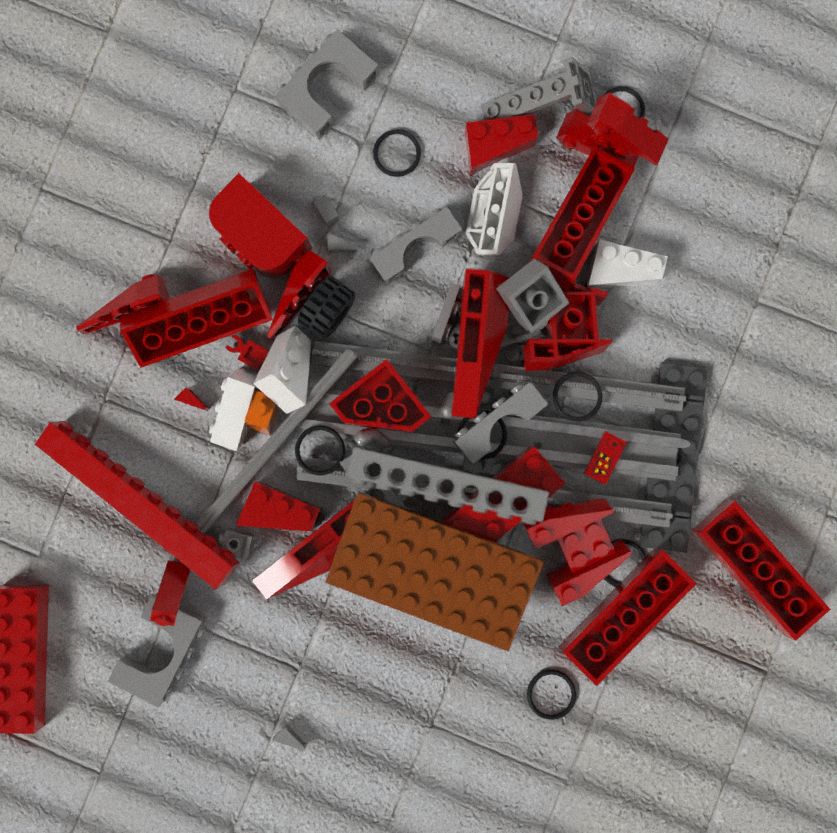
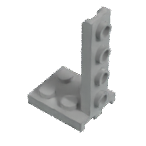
M567 58L563 60L566 72L482 104L484 120L524 116L571 98L574 108L579 109L590 117L596 104L590 73L575 58Z
M451 282L432 336V342L441 345L442 340L447 341L452 326L448 323L449 319L455 318L459 303L462 301L463 289L460 288V285ZM509 309L508 319L517 321ZM547 320L537 329H543L548 324L549 320Z

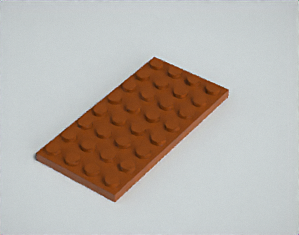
M358 491L325 583L509 652L544 562L537 557Z

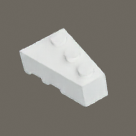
M599 240L594 246L585 287L613 288L616 286L656 284L663 279L668 256Z
M296 326L277 335L253 383L286 414L305 406L307 398L311 340Z
M241 367L228 376V378H224L221 386V391H224L222 399L218 400L215 412L218 413L216 421L212 422L209 433L212 434L211 443L235 451L243 445L249 429L244 422L254 392L256 389H259L253 384L258 375L257 372Z

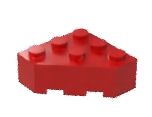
M387 359L329 403L343 423L350 425L413 432L431 418V415Z

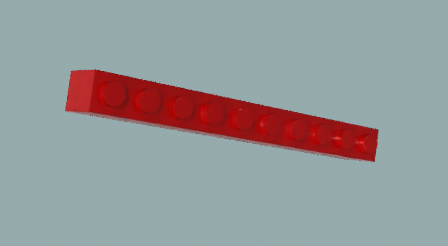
M66 421L49 422L35 443L39 449L214 589L225 585L240 564L231 551L222 549L217 545L215 538L205 535L198 530L199 526L196 523L186 520L180 515L181 512L177 508L162 501L163 498L158 493L149 491L144 487L143 481L130 476L124 466L108 458L109 455L105 451L96 449L91 445V440L86 436L76 433L71 424Z

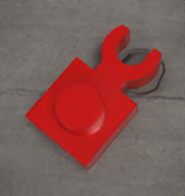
M233 335L232 338L238 341V345L235 348L227 345L226 349L232 353H241L238 360L259 372L269 351L250 339L245 345L242 338Z

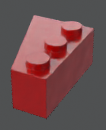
M535 114L466 122L465 139L470 176L486 167H491L494 163L534 147L538 139Z
M256 481L253 484L236 526L312 531L323 508L265 483Z

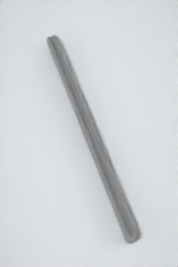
M346 349L307 394L306 405L294 410L197 521L198 530L205 534L357 359L358 356L354 351ZM171 553L168 555L169 560L180 562Z

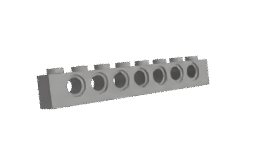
M353 447L347 477L353 478V483L367 485V481L377 483L376 488L391 491V487L401 489L400 493L408 496H415V493L425 495L424 499L439 502V498L449 500L448 505L463 508V504L473 506V511L481 513L493 510L497 511V516L511 519L512 515L522 517L521 522L536 525V521H543L549 492L358 447ZM374 462L381 466V473L377 477L369 472V467ZM396 468L404 470V481L397 482L393 478V471ZM419 474H426L429 477L430 483L427 487L423 488L417 484L416 479ZM449 479L453 482L454 490L451 493H445L441 490L440 484L442 480ZM466 486H476L479 491L478 496L473 499L466 497L464 493ZM490 492H501L503 500L499 504H492L488 499ZM518 496H522L527 500V506L522 510H518L513 506V500Z

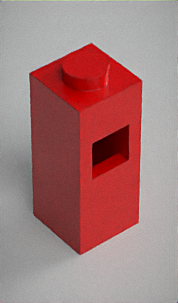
M171 560L167 562L150 621L160 626H174L191 570L183 563Z

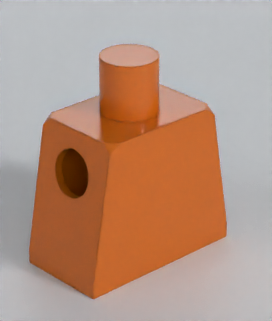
M256 389L244 422L249 429L271 436L280 407L260 389Z

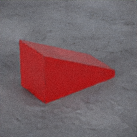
M187 387L174 398L176 401L203 410L209 409Z

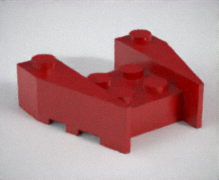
M610 92L598 98L590 117L578 109L567 113L556 136V139L561 141L562 145L568 149H575L589 156L595 146L635 167L639 156L655 166L658 165L669 140L659 130H653L648 127L649 121L646 118H637L633 114L635 109L630 104Z
M575 281L569 291L560 287L569 304L549 319L546 325L547 339H528L523 348L524 371H548L603 353L612 343V339H599L596 306L601 305L608 295L607 292L594 287L587 288L577 285Z
M604 498L587 500V503L575 505L567 503L555 508L548 506L545 508L542 522L536 521V525L522 522L535 549L557 540L567 565L546 575L562 606L585 596L632 555L622 539L614 543L610 541L601 518L614 513V511Z

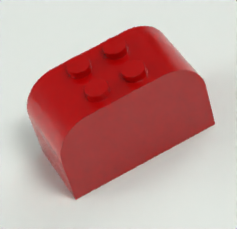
M240 173L225 186L210 205L209 218L213 227L221 235L219 240L233 254L237 251L236 256L247 268L252 269L254 267L260 274L266 277L279 278L285 276L296 265L295 260L302 253H306L308 249H312L308 238Z

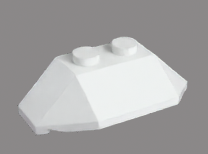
M494 163L490 168L491 170L474 189L466 234L478 255L499 256L515 238L523 196L515 163Z

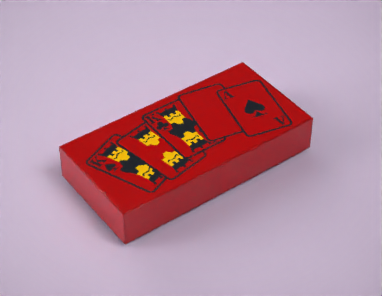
M604 431L583 474L606 485L627 442Z

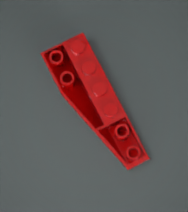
M465 269L451 414L454 417L476 418L508 326L509 308L496 288L508 280L509 277L493 271Z
M354 501L253 580V583L266 599L330 570Z

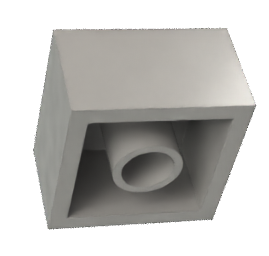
M536 259L530 261L496 288L518 323L530 333L569 304L548 267Z

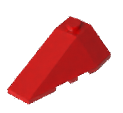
M309 249L295 260L296 265L292 270L267 333V336L272 341L276 339L277 335L285 329L300 311L316 287L332 272L328 262Z
M155 274L142 277V281L134 283L76 326L77 331L88 334L120 323V316L170 299L164 279L158 275L155 276Z

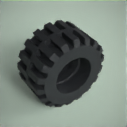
M333 276L326 278L316 287L305 302L299 314L298 324L320 340L328 338L348 314L354 303L356 293Z

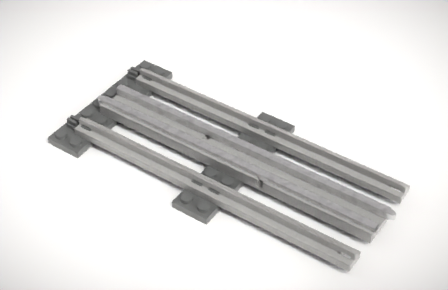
M315 341L314 349L312 350V365L332 367L346 349H351L358 357L348 368L350 370L370 372L387 359L400 376L452 383L455 380L456 359L320 341ZM516 344L501 349L495 360L479 410L492 411L494 409L492 405L501 397L505 399L513 394L511 389L520 382H523L524 385L531 382L540 394L553 395V390L558 380L568 373L524 371L522 363L525 345ZM319 355H321V356H329V357H332V358L319 357ZM661 363L658 384L592 376L597 380L602 389V402L655 408L653 430L582 421L577 422L535 415L529 420L516 415H505L501 418L507 428V441L502 451L492 458L479 459L474 464H470L464 457L462 471L492 478L531 444L536 447L550 465L586 469L604 431L627 442L612 473L647 477L645 499L637 500L558 490L547 499L546 507H561L567 503L575 505L587 503V500L604 498L614 513L601 519L641 524L639 547L660 548L662 550L687 553L708 369ZM576 376L567 379L562 383L558 391V396L598 400L595 386L591 381L583 377ZM308 387L307 394H308L314 387ZM331 389L298 426L303 428L302 433L313 426H328L339 433L341 438L355 440L360 430L374 427L343 423L329 403L344 391ZM420 401L431 415V418L413 432L377 428L392 441L390 445L462 454L453 441L457 439L455 434L464 417H444L440 411L441 403ZM470 418L464 427L466 426L469 429L476 424L474 422L475 418ZM498 421L494 423L491 429L490 445L492 450L487 454L496 450L501 443L502 428ZM316 430L309 433L311 435L335 437L331 433L323 430ZM301 457L304 464L317 467L311 468L317 471L329 469L337 462ZM299 463L297 466L296 480L380 490L367 482V485L353 483L347 477V473L341 465L332 473L319 476L304 473L306 471ZM395 469L393 471V478L397 482H402L405 479V472L402 469ZM419 474L416 481L420 487L425 488L429 485L430 479L426 474ZM449 479L442 480L440 484L441 490L445 493H451L454 490L453 482ZM474 485L466 486L464 489L466 497L472 495L477 490V487ZM415 493V495L425 496L424 494Z

